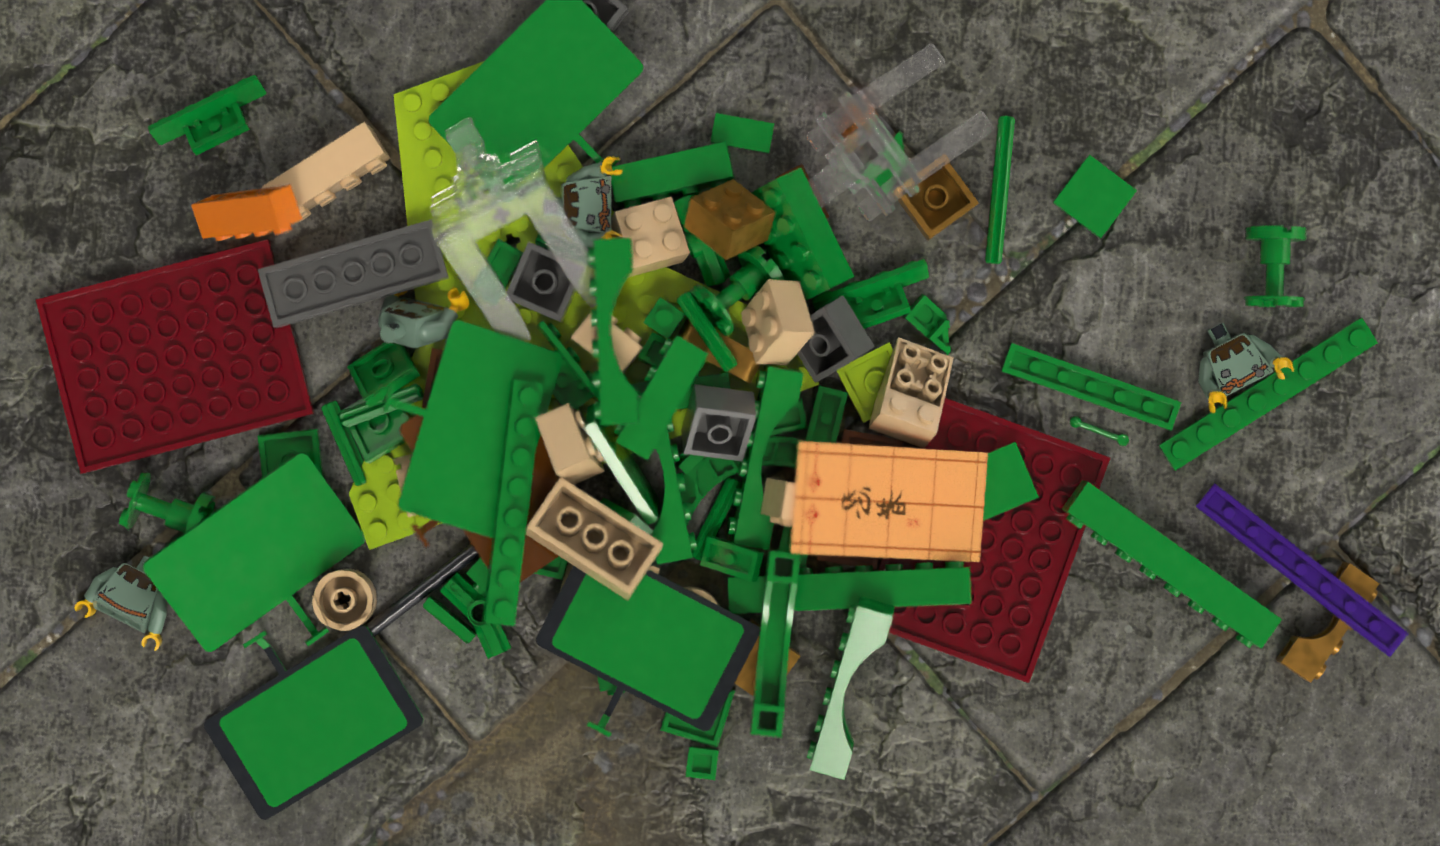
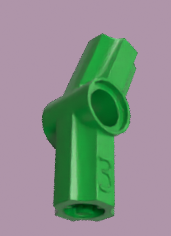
M696 194L687 195L674 202V206L692 258H695L705 285L707 287L718 285L730 277L729 270L722 256L684 227L690 200Z
M457 572L440 592L468 617L488 659L511 649V644L502 625L483 623L482 620L474 616L475 606L478 604L484 605L485 597L479 594Z

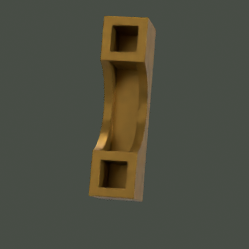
M1343 562L1334 574L1335 577L1370 604L1378 594L1376 588L1379 583L1352 564ZM1333 614L1329 625L1319 634L1311 637L1292 635L1276 658V661L1311 683L1313 679L1318 680L1327 667L1324 663L1331 654L1335 655L1344 643L1342 637L1346 631L1353 629Z

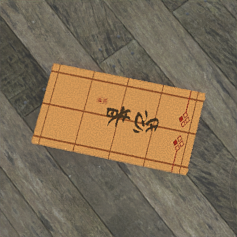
M799 441L791 553L980 562L988 453Z

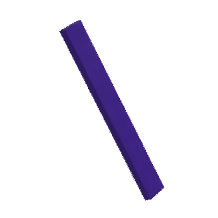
M1215 483L1196 505V508L1388 657H1391L1409 634Z

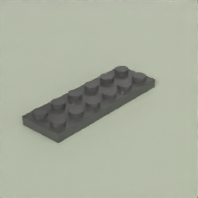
M432 219L258 269L272 324L275 329L449 279Z

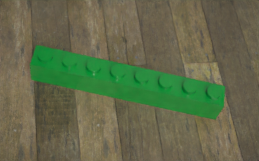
M1082 480L1063 506L1062 510L1069 514L1066 520L1079 529L1085 525L1093 531L1090 537L1103 546L1109 542L1117 548L1115 554L1127 563H1130L1133 559L1141 565L1139 568L1141 573L1151 580H1154L1156 576L1165 582L1163 586L1165 590L1177 598L1180 593L1189 599L1187 603L1189 607L1201 615L1204 611L1208 612L1213 616L1211 620L1213 624L1225 632L1228 628L1232 629L1237 633L1235 639L1249 649L1252 645L1262 649L1282 621L1276 614L1091 483Z
M964 561L945 562L946 568L937 569L933 568V563H915V569L903 570V564L885 565V571H873V565L855 566V572H843V567H825V573L813 574V568H799L794 611L850 609L851 605L857 606L859 596L894 607L972 604L971 567H964ZM766 570L765 576H758L757 582H750L738 577H728L730 612L734 614L762 612Z

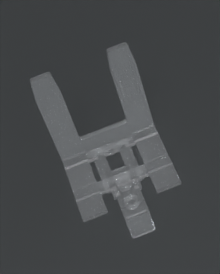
M469 117L448 128L445 131L446 139L456 154L458 175L452 178V186L431 197L432 205L430 210L434 221V227H432L433 237L493 329L497 333L525 342L531 340V334L520 311L475 241L524 214L529 215L573 287L590 307L595 306L596 296H590V278H595V265H589L588 249L545 180L538 142L535 140L511 153V163L508 162L501 166L496 155L491 157L489 153L487 154L485 142L474 126L472 118ZM513 175L514 183L504 186V179ZM488 188L490 192L484 193L483 190Z

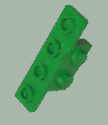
M253 75L240 80L238 83L222 91L215 92L195 104L188 105L183 110L159 119L156 123L148 126V129L159 145L166 144L185 134L191 150L197 156L250 130L241 107L267 93L258 77Z
M925 259L910 261L900 268L879 272L874 277L864 281L851 282L846 287L836 291L823 292L818 297L812 299L814 311L817 312L839 297L844 296L864 329L911 313L910 305L902 287L929 278L927 263Z
M543 320L537 324L538 330L550 343L554 351L562 356V364L552 396L560 406L569 403L575 410L579 409L591 398L595 401H600V392L598 389H594L593 374L589 370L584 373L577 364L580 358L570 346L565 348L558 340L562 336L551 322L547 325Z

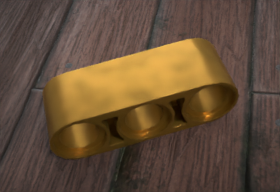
M687 317L677 336L707 352L708 356L705 360L721 368ZM718 332L738 363L728 373L751 384L761 364L755 363L753 353L749 348Z

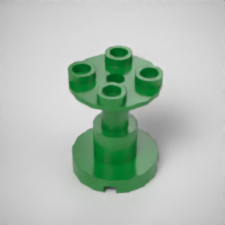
M1251 226L1250 228H1245V240L1260 241V264L1266 265L1265 296H1245V306L1303 307L1305 297L1284 296V265L1291 264V242L1305 241L1307 228L1291 226V229L1284 226Z
M758 246L738 254L741 268L729 277L731 284L716 296L707 288L698 284L689 290L713 327L716 326L725 336L734 331V324L726 311L741 298L745 300L751 299L767 280H784L781 271L771 258L765 261L761 257L766 252Z
M142 472L138 480H133L130 484L127 497L131 498L128 508L125 507L122 511L119 525L125 526L128 530L131 529L140 512H144L164 519L165 527L185 533L214 512V499L216 497L203 492L198 497L195 505L177 498L172 503L147 495L151 475L148 472Z

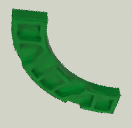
M770 436L763 455L762 466H781L797 469L799 441L805 442V440ZM748 447L746 448L744 459H746ZM704 457L687 475H683L686 491H681L680 495L682 503L688 502L691 516L700 501L711 489L726 478L738 473L740 461Z

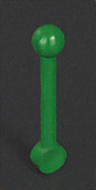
M1073 416L1070 419V425L1073 428L1081 427L1117 441L1120 446H1126L1129 443V437L1125 434L1116 435L1082 422L1078 416Z

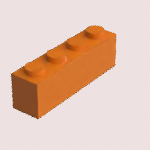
M291 184L215 194L191 204L202 238L215 237L216 241H222L232 236H235V239H240L253 233L255 237L266 235L272 232V230L274 234H281L292 229L291 224L302 220Z

